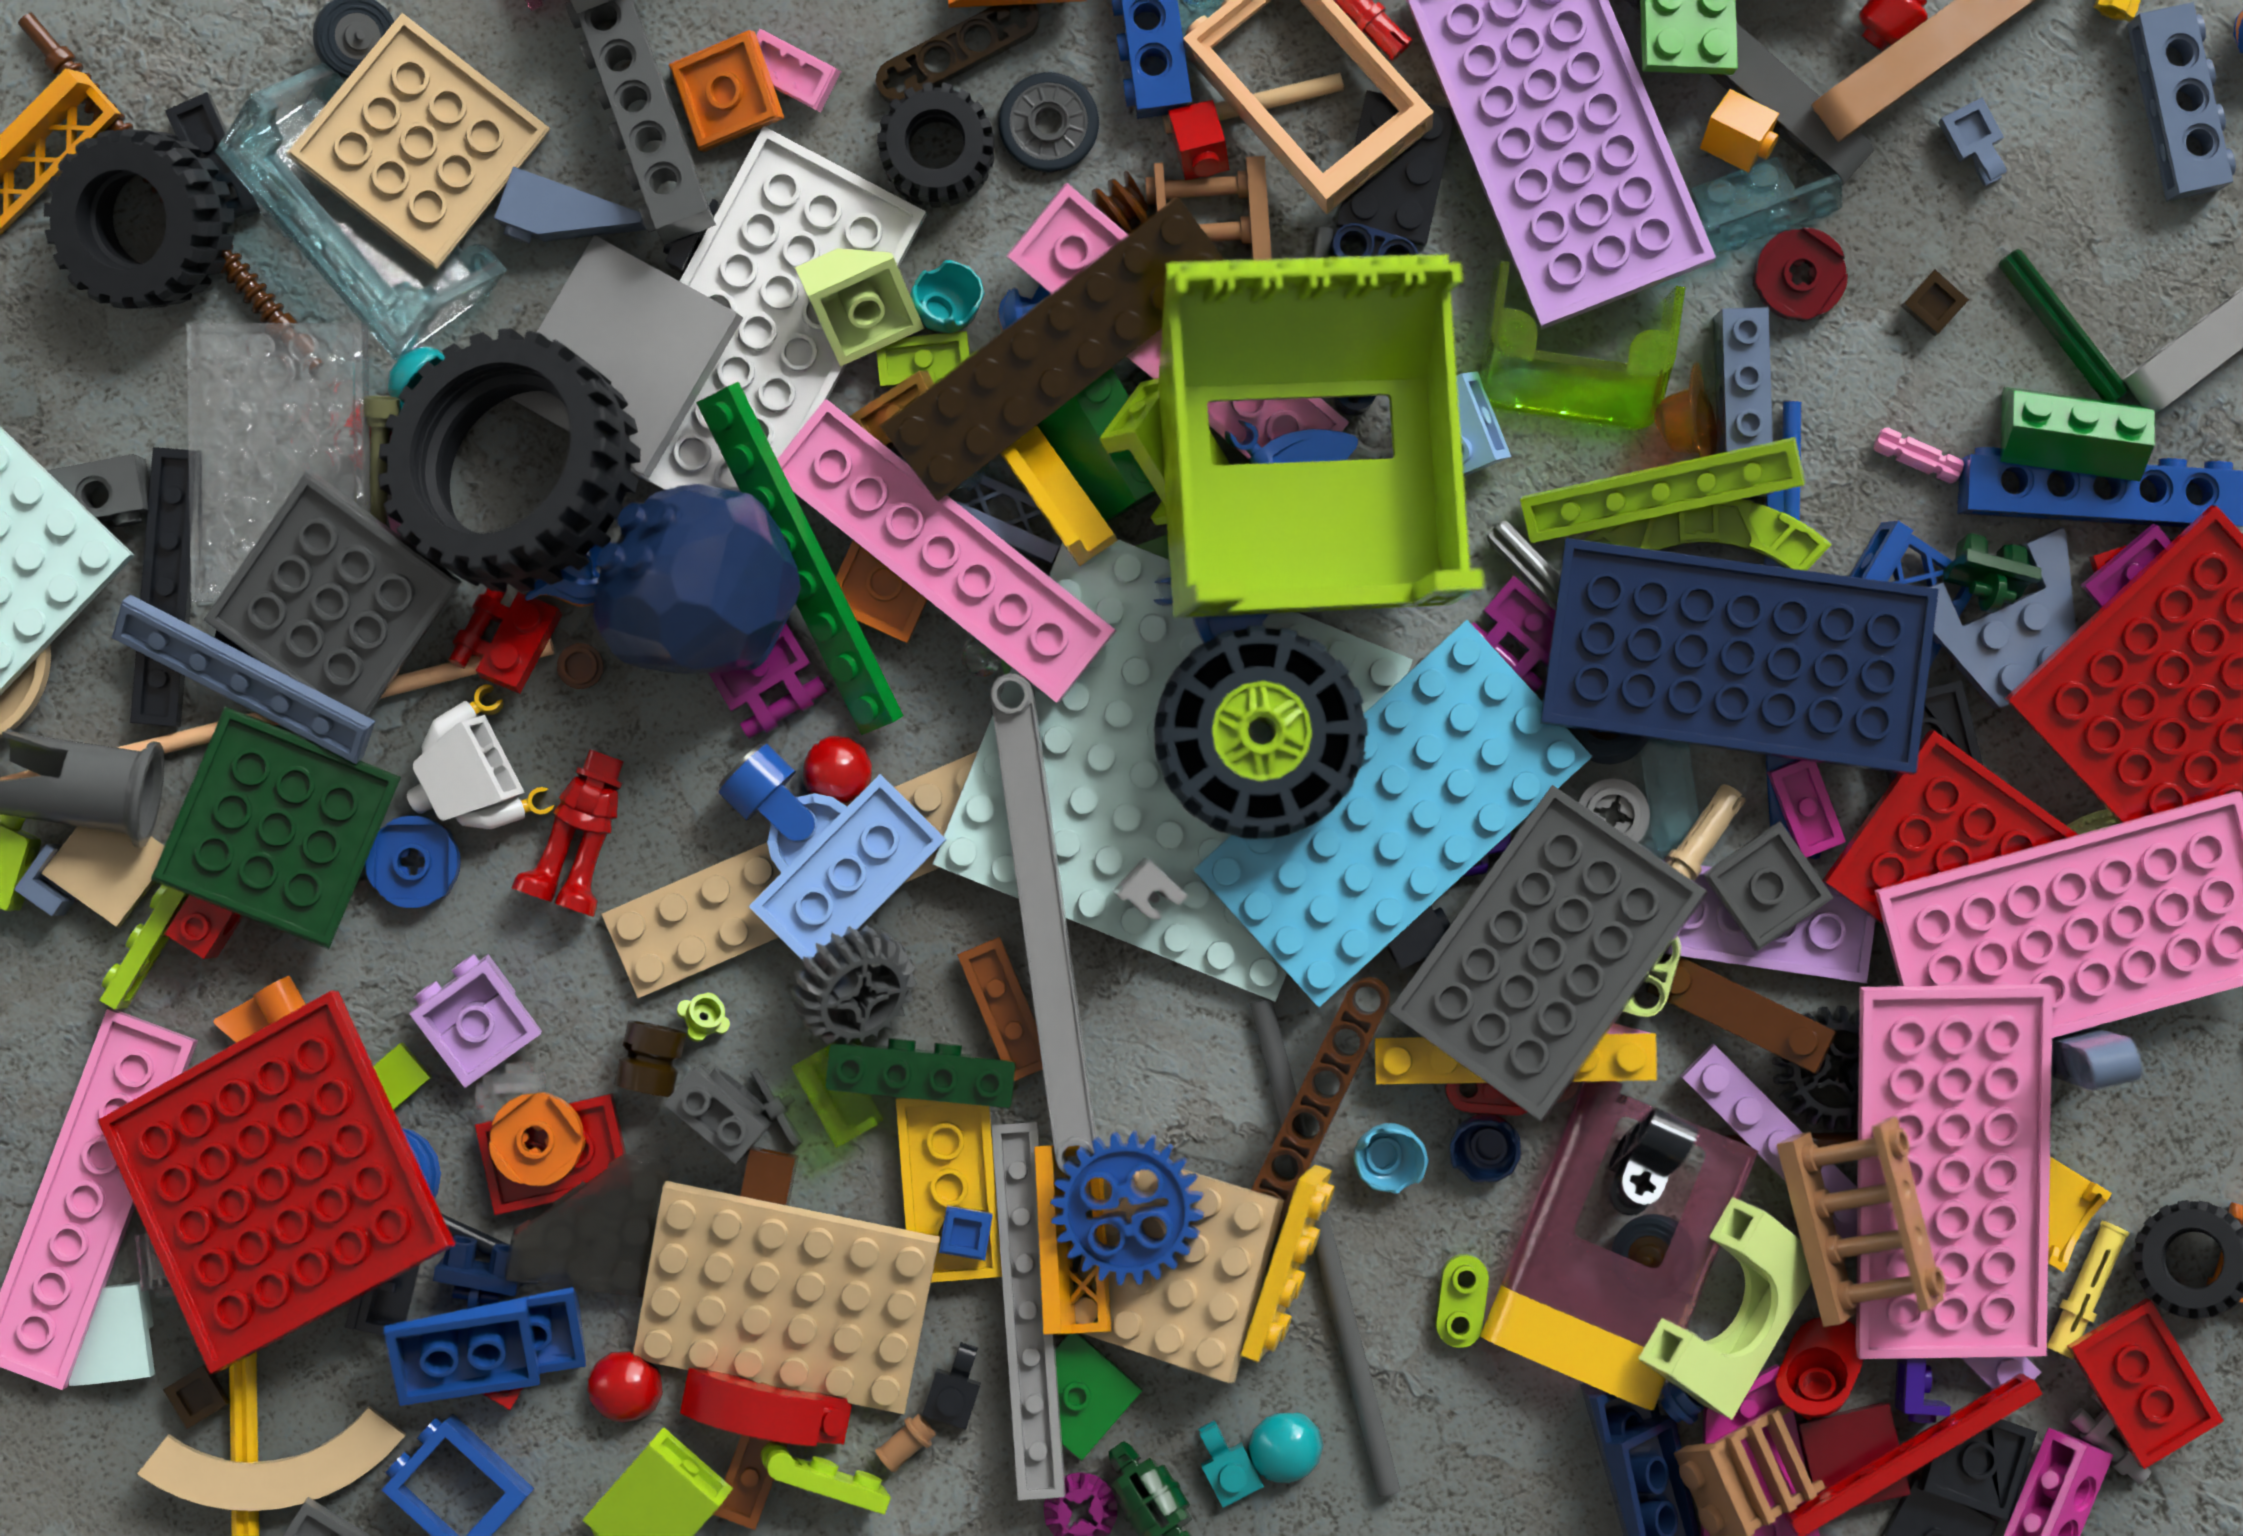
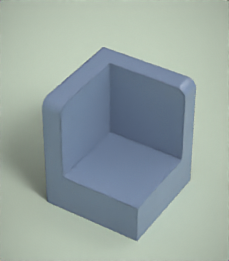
M46 844L14 888L15 891L51 916H65L76 901L74 896L42 874V871L62 847L60 844Z

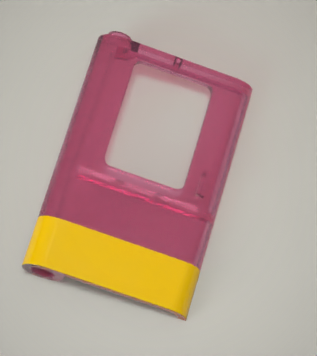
M1584 1081L1480 1337L1645 1409L1654 1410L1666 1379L1638 1358L1661 1318L1685 1330L1687 1329L1720 1248V1245L1709 1238L1731 1198L1740 1199L1759 1150L1676 1117L1698 1128L1694 1144L1703 1148L1705 1159L1662 1264L1658 1268H1650L1581 1239L1575 1233V1225L1617 1122L1622 1117H1630L1639 1121L1654 1108L1621 1094L1620 1091L1623 1084L1619 1082Z

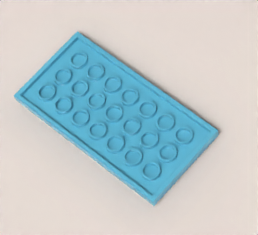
M1466 620L1364 713V719H1367L1368 735L1365 737L1364 751L1366 753L1362 768L1359 769L1354 785L1349 793L1332 812L1313 825L1283 837L1245 839L1230 835L1198 864L1193 871L1315 1005L1320 1007L1532 813L1552 785L1559 788L1593 756L1566 727L1540 724L1543 702L1475 627Z

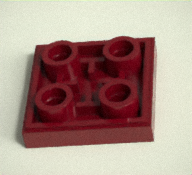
M1887 1401L1833 1413L1829 1416L1812 1418L1811 1421L1803 1420L1796 1422L1810 1481L1812 1483L1815 1480H1822L1825 1489L1899 1446L1891 1407ZM1907 1476L1855 1507L1911 1495Z

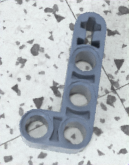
M2094 1026L2052 1038L2051 1074L2056 1079L2092 1091L2141 1079L2142 1068L2135 1044L2129 1037L2100 1030Z

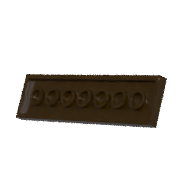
M1175 197L879 426L936 501H939L1162 329L1167 263L1225 261V259L1181 199Z

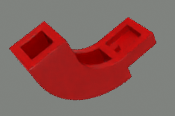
M689 1368L680 1414L706 1425L746 1436L797 1445L817 1446V1443L844 1444L852 1404L848 1403L847 1398L818 1392L783 1389L757 1383L740 1376L700 1368Z

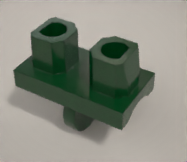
M1973 533L1967 534L1957 543L1955 560L1944 568V581L1968 587L1970 594L1979 596L1978 603L1980 609L1989 613L1997 612L2003 603L2014 604L2017 599L2022 597L2028 585L2032 583L2037 584L2042 580L2041 568L2029 565L2026 547L2015 544L2004 545L1996 552V556L1988 554V540L1986 537Z

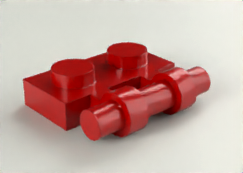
M487 588L485 593L478 594L472 608L475 611L465 630L460 629L453 640L455 648L448 661L456 667L465 669L472 655L481 658L482 660L476 669L480 678L521 694L559 623L562 613L559 608L535 598L526 600V595L520 592L515 596L511 606L507 607L500 604L506 591L498 592ZM494 620L501 624L491 643L481 638L490 621Z

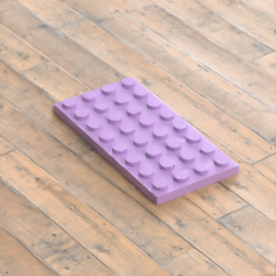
M1406 0L1540 330L1715 262L1716 256L1609 0Z

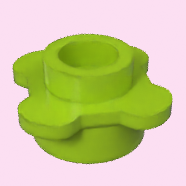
M713 993L697 995L692 1001L683 1000L677 1007V1014L685 1020L688 1027L687 1036L692 1041L701 1042L705 1036L713 1033L725 1034L730 1027V1021L725 1017V1007ZM699 1015H706L707 1020H701Z

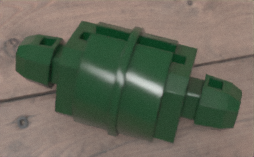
M1125 1441L1109 1451V1460L1116 1473L1122 1472L1123 1476L1112 1483V1486L1118 1493L1115 1496V1500L1125 1515L1124 1519L1126 1522H1130L1137 1535L1191 1536L1188 1530L1183 1531L1181 1529L1192 1520L1187 1511L1190 1504L1180 1490L1179 1482H1175L1166 1466H1158L1156 1461L1151 1458L1139 1464L1140 1455L1132 1445ZM1138 1478H1140L1150 1495L1148 1497L1136 1482ZM1158 1506L1164 1517L1169 1522L1168 1525H1164L1163 1521L1155 1511V1507Z

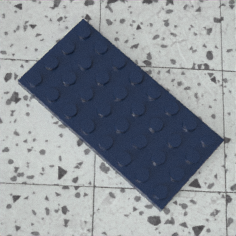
M1566 538L1562 554L1540 724L1914 775L1917 771L1939 589Z

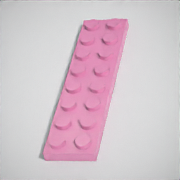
M1065 183L1006 257L1051 294L1125 237L1127 233L1068 183ZM1162 329L1126 356L1152 379L1159 378ZM1321 398L1208 402L1209 427L1226 440L1225 431H1228L1236 437L1238 443L1242 442L1246 438V429L1238 422V420H1242L1256 427L1258 431L1257 443L1261 447L1282 435L1295 431L1325 429L1342 432L1349 424L1343 416ZM1235 448L1247 459L1251 457L1246 450Z
M827 399L823 401L777 459L794 493L1056 703L1062 700L1116 632L1112 626L949 496L945 495L942 499L936 501L909 464Z
M113 1008L106 1010L0 1290L1 1368L60 1390L68 1387L101 1291L106 1286L136 1207L97 1120L187 1071L198 1040L114 1010Z

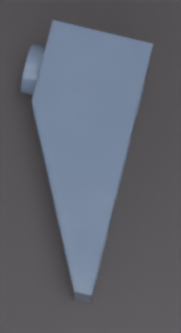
M514 166L494 217L501 226L505 227L504 235L530 244L532 237L546 242L647 229L641 213Z

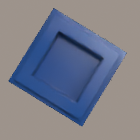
M947 1205L939 1253L985 1261L993 1213Z

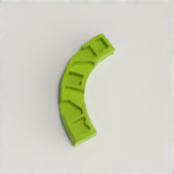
M1745 499L1601 528L1584 540L1650 550H1661L1690 543H1719L1751 550L1773 560L1784 568L1805 571L1832 545L1814 529L1796 518Z

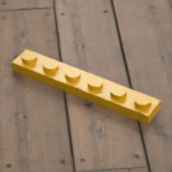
M1656 1033L1606 1034L1572 1082L1658 1080ZM1424 1037L1375 1038L1376 1085L1487 1083Z

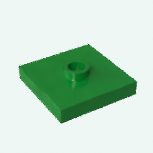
M1067 1334L1055 1348L1062 1444L1082 1461L1142 1392V1388L1082 1335Z

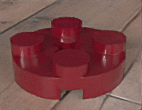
M1815 228L1784 231L1766 243L1758 254L1754 266L1752 285L1762 303L1769 307L1772 313L1787 320L1806 322L1825 314L1843 296L1848 282V273L1846 274V265L1843 260L1845 256L1839 244L1823 231ZM1805 263L1810 267L1807 275L1812 281L1809 285L1804 282L1796 285L1791 281L1793 275L1789 272V268L1791 265L1798 268Z

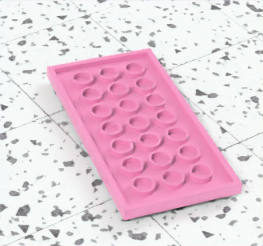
M2233 792L1875 890L1900 986L2048 984L2053 988L2052 1038L2243 986L2242 793Z
M2048 984L1860 987L1858 1140L1874 1138L1872 1126L1894 1116H1897L1900 1128L1906 1132L1909 1140V1154L1907 1157L1935 1265L1942 1270L1945 1279V1292L1943 1294L1945 1300L1929 1311L1919 1312L1915 1294L1858 1303L1856 1307V1351L1859 1359L2046 1356L2053 988ZM1879 1156L1858 1160V1188L1886 1184ZM1891 1202L1857 1208V1236L1898 1230ZM1903 1248L1857 1255V1284L1910 1276Z

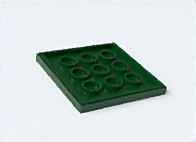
M225 707L152 874L151 881L329 950L401 777L363 761L354 764L308 739Z

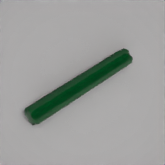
M2013 250L1999 262V268L2103 401L2115 402L2122 397L2128 390L2127 385L2022 250Z

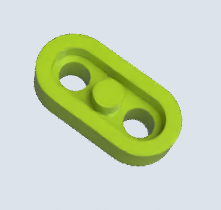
M1458 1254L1451 1257L1445 1263L1441 1272L1435 1327L1440 1338L1447 1345L1455 1348H1464L1475 1343L1480 1337L1483 1328L1489 1275L1485 1265L1477 1257L1470 1254ZM1463 1271H1471L1474 1274V1281L1468 1287L1460 1286L1457 1281L1458 1275ZM1457 1317H1464L1468 1321V1327L1462 1333H1456L1451 1328L1452 1321Z

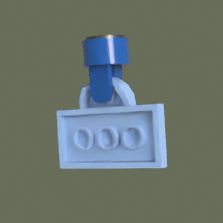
M759 744L723 778L718 785L720 788L718 793L746 821L760 811L771 822L767 844L770 857L781 874L749 907L803 960V957H813L817 953L816 943L824 946L828 944L831 940V932L843 937L848 926L858 930L947 839L881 774L848 807L834 797L814 793L795 797L785 785L794 776L796 771L768 744L764 746Z

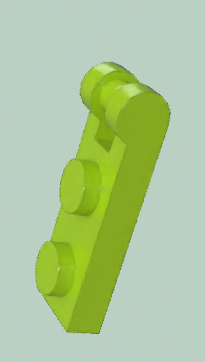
M770 1442L763 1447L760 1456L761 1461L773 1479L885 1515L891 1496L884 1486L880 1485L882 1480L879 1477L860 1470H856L854 1476L838 1471L839 1466L836 1463L821 1457L814 1456L811 1462L793 1457L780 1442Z

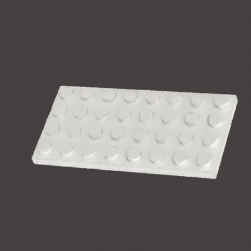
M763 126L714 216L716 226L707 229L680 279V282L737 312L743 317V320L651 476L648 478L632 468L630 472L663 490L682 485L700 484L740 492L696 403L738 381L778 459L825 399L828 400L846 366L845 364L840 367L795 267L839 248L890 252L899 268L927 215L926 211Z

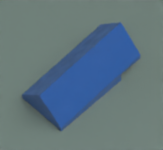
M573 1287L384 1326V1335L399 1406L540 1385V1373L586 1367L579 1296Z

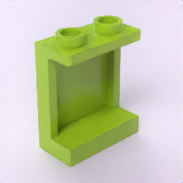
M1159 378L1139 383L1099 440L1108 453L1130 449L1161 499V503L1152 514L1151 519L1155 525L1167 524L1158 390ZM1209 430L1212 464L1227 465L1229 461Z
M663 1427L589 1511L583 1521L591 1527L595 1536H694L720 1507L733 1488Z

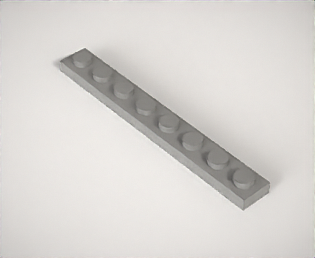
M1039 1122L991 1125L1018 1500L1061 1498L1066 1496L1055 1337L1054 1335L1043 1334L1034 1146H1041Z

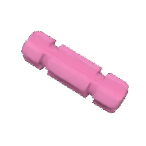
M1884 428L1879 432L1874 443V450L1887 457L1895 455L1897 456L1896 461L1930 475V473L1934 472L1936 473V478L1947 483H1954L1960 477L1964 467L1962 459L1950 454L1942 456L1941 450L1911 437L1903 439L1901 438V433L1890 428Z

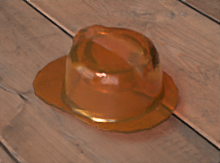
M1695 362L1691 370L1690 386L1671 393L1663 399L1656 407L1654 420L1663 440L1672 451L1699 454L1701 457L1716 453L1717 429L1713 408L1705 392L1700 365Z

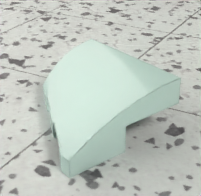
M147 1280L105 1286L102 1289L71 1374L69 1386L117 1382L155 1375L149 1328L153 1327L154 1324Z

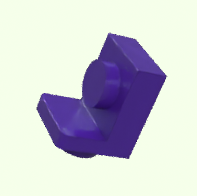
M1898 1358L1895 1407L1904 1414H1908V1420L1913 1422L1936 1423L1937 1416H1950L1951 1406L1945 1402L1924 1399V1393H1930L1932 1387V1370L1930 1365H1926V1358Z

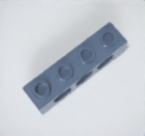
M2194 2L2139 13L2127 23L2166 202L2219 191L2234 182L2232 176L2236 171V163L2232 150L2230 148L2226 149L2222 131H2224L2226 126V118L2223 107L2219 103L2216 104L2212 86L2216 82V73L2213 62L2210 59H2206L2203 41L2206 37L2204 20L2200 14H2196ZM2167 47L2175 48L2181 53L2183 58L2182 66H2175L2168 61L2166 56ZM2177 92H2184L2191 98L2193 103L2192 111H2185L2178 106L2176 101ZM2187 136L2195 137L2200 141L2203 149L2201 156H2195L2189 152L2186 147Z
M1769 307L1721 309L1713 317L1717 454L1773 442ZM1774 492L1748 498H1765Z

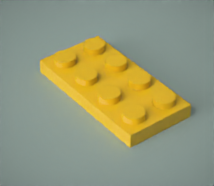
M896 1098L906 1230L940 1237L931 1283L1002 1277L990 1106ZM947 1205L993 1213L985 1261L939 1253Z
M1315 1164L1298 1180L1241 1356L1259 1362L1268 1350L1274 1352L1279 1341L1283 1342L1292 1319L1291 1315L1285 1314L1286 1309L1290 1307L1293 1298H1298L1306 1277V1273L1299 1270L1300 1266L1304 1264L1307 1255L1311 1256L1320 1235V1229L1314 1227L1315 1221H1318L1322 1211H1327L1334 1193L1335 1186L1328 1184L1332 1170Z

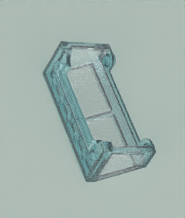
M322 63L251 94L215 152L389 355L397 361L400 356L419 347L485 299L507 269L488 248L480 244H473L464 251L458 245L440 269L435 272L287 157L288 150L345 82L337 72L333 71L325 63Z

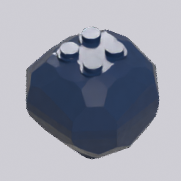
M693 484L656 492L648 497L643 504L633 502L624 507L617 519L621 530L620 537L616 543L607 544L598 554L596 561L600 567V576L596 589L593 617L599 633L613 654L627 664L667 673L727 672L731 670H753L759 667L770 655L797 601L800 591L799 572L780 528L764 505L748 493Z

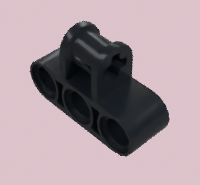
M1656 1107L1652 1108L1630 1128L1619 1141L1608 1166V1169L1615 1173L1609 1188V1199L1614 1209L1621 1214L1633 1216L1643 1212L1648 1205L1655 1202L1662 1194L1669 1175L1681 1166L1687 1158L1697 1137L1698 1128ZM1635 1185L1638 1186L1637 1189H1636V1193H1637L1639 1196H1637V1195L1634 1193V1191H1635Z

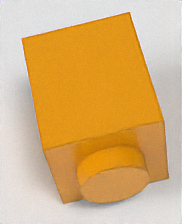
M1730 89L1711 115L1700 149L1749 173L1759 157L1766 160L1773 151L1779 137L1778 134L1773 132L1779 113Z

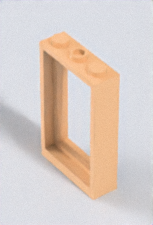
M1223 0L1221 8L1210 17L1201 16L1188 27L1185 32L1186 36L1183 38L1185 55L1326 214L1433 128L1434 112L1333 0H1300L1399 111L1322 173L1212 50L1214 46L1271 0Z

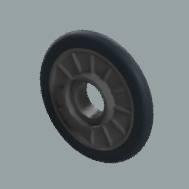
M1055 72L1037 73L1018 82L1006 95L999 113V132L1005 148L1020 164L1035 171L1058 172L1079 163L1092 149L1099 130L1098 109L1089 91L1075 79ZM1045 110L1057 112L1062 119L1061 128L1053 134H1044L1036 127L1035 121L1037 116Z

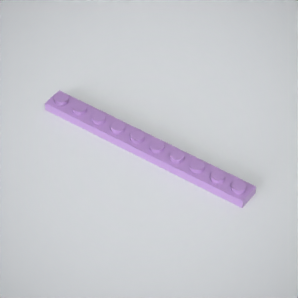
M1711 1044L1679 1077L1786 1183L1776 1144L1802 1132L1716 1045ZM1834 1164L1822 1166L1821 1174L1824 1186L1830 1193L1857 1189ZM1857 1208L1834 1212L1833 1220L1837 1235H1840L1842 1239L1856 1237ZM2027 1357L1960 1358L1991 1390L2020 1373L2033 1380L2041 1373Z

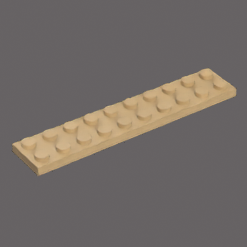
M978 751L894 787L943 836ZM767 842L602 913V917L637 998H641L779 938L749 907L781 874L770 857ZM938 849L904 883L939 869L940 867L932 864Z

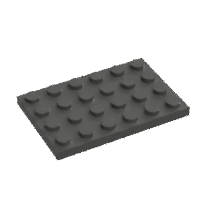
M1552 785L1388 1012L1543 1122L1705 898L1707 890Z

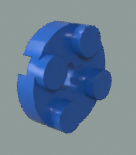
M402 816L385 824L386 826L378 832L365 863L366 874L372 886L387 901L404 908L429 906L447 896L459 876L461 865L460 851L451 831L433 819L423 816ZM412 848L418 849V855L425 858V865L418 868L417 875H410L409 867L401 865L402 857H408Z

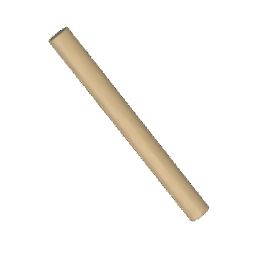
M1339 72L1254 93L1253 96L1265 109H1270L1344 91L1341 73ZM1226 101L1214 103L1219 121L1239 116ZM1169 114L1162 116L1166 134L1172 133Z

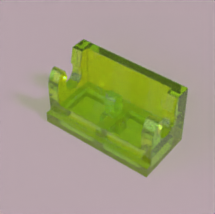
M828 1045L791 1066L837 1148L878 1125L884 1119L870 1094L831 1091L826 1088L830 1047Z

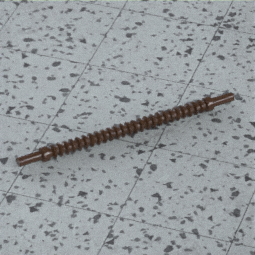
M28 13L19 20L18 25L46 57L45 65L53 74H61L65 68L78 72L83 71L81 63H74L76 57L67 46H60L33 13ZM85 73V74L90 78V80H91V79H92L91 74ZM94 83L100 90V85L98 83ZM89 96L80 103L86 104L84 112L94 114L93 122L103 113ZM121 113L105 131L133 130V125L131 123L124 124L125 115ZM143 177V182L149 184L150 182ZM152 185L151 192L157 194V190ZM233 244L231 250H223L221 257L226 260V263L220 273L228 274L226 281L229 284L236 283L235 292L237 294H245L243 302L253 304L251 311L254 314L261 313L260 322L262 324H269L268 332L276 341L283 340L311 375L318 372L325 365V362L297 330L298 322L290 313L282 312L284 309L283 304L274 303L275 294H266L267 285L265 283H257L259 275L249 273L250 265L248 263L241 264L242 255L240 253H232L234 249Z

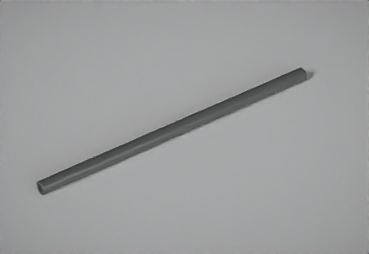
M1263 999L1250 1003L1282 1126L1297 1096L1273 1001ZM1300 1113L1295 1118V1127L1299 1133L1308 1136L1303 1115ZM1290 1156L1293 1172L1296 1176L1299 1166L1296 1159ZM1313 1160V1162H1312L1310 1168H1311L1313 1165H1315V1161H1314V1160ZM1328 1210L1326 1212L1322 1211L1318 1221L1316 1220L1314 1224L1315 1228L1320 1229V1235L1314 1252L1379 1497H1386L1399 1493L1401 1489Z

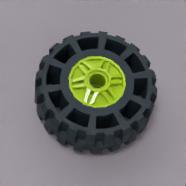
M1265 625L1248 626L1246 629L1223 632L1206 643L1200 644L1176 667L1163 690L1155 716V753L1169 790L1183 805L1182 807L1193 817H1197L1214 830L1239 836V838H1278L1301 831L1323 819L1346 797L1354 785L1359 769L1362 768L1366 753L1364 748L1365 737L1368 735L1367 719H1364L1363 699L1358 687H1355L1348 676L1349 671L1339 659L1336 661L1325 651V646L1314 639L1310 641L1297 635V631L1282 627L1281 629L1265 628ZM1253 722L1265 723L1271 730L1272 737L1270 743L1260 745L1253 742L1248 734L1249 724Z

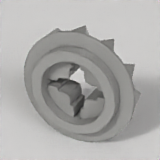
M1610 778L1600 780L1586 788L1578 803L1593 812L1594 808H1610L1612 802H1615L1616 796H1619L1617 804H1619L1618 812L1624 814V817L1631 819V822H1616L1613 824V827L1637 843L1642 839L1649 825L1650 810L1645 796L1635 785L1622 779Z

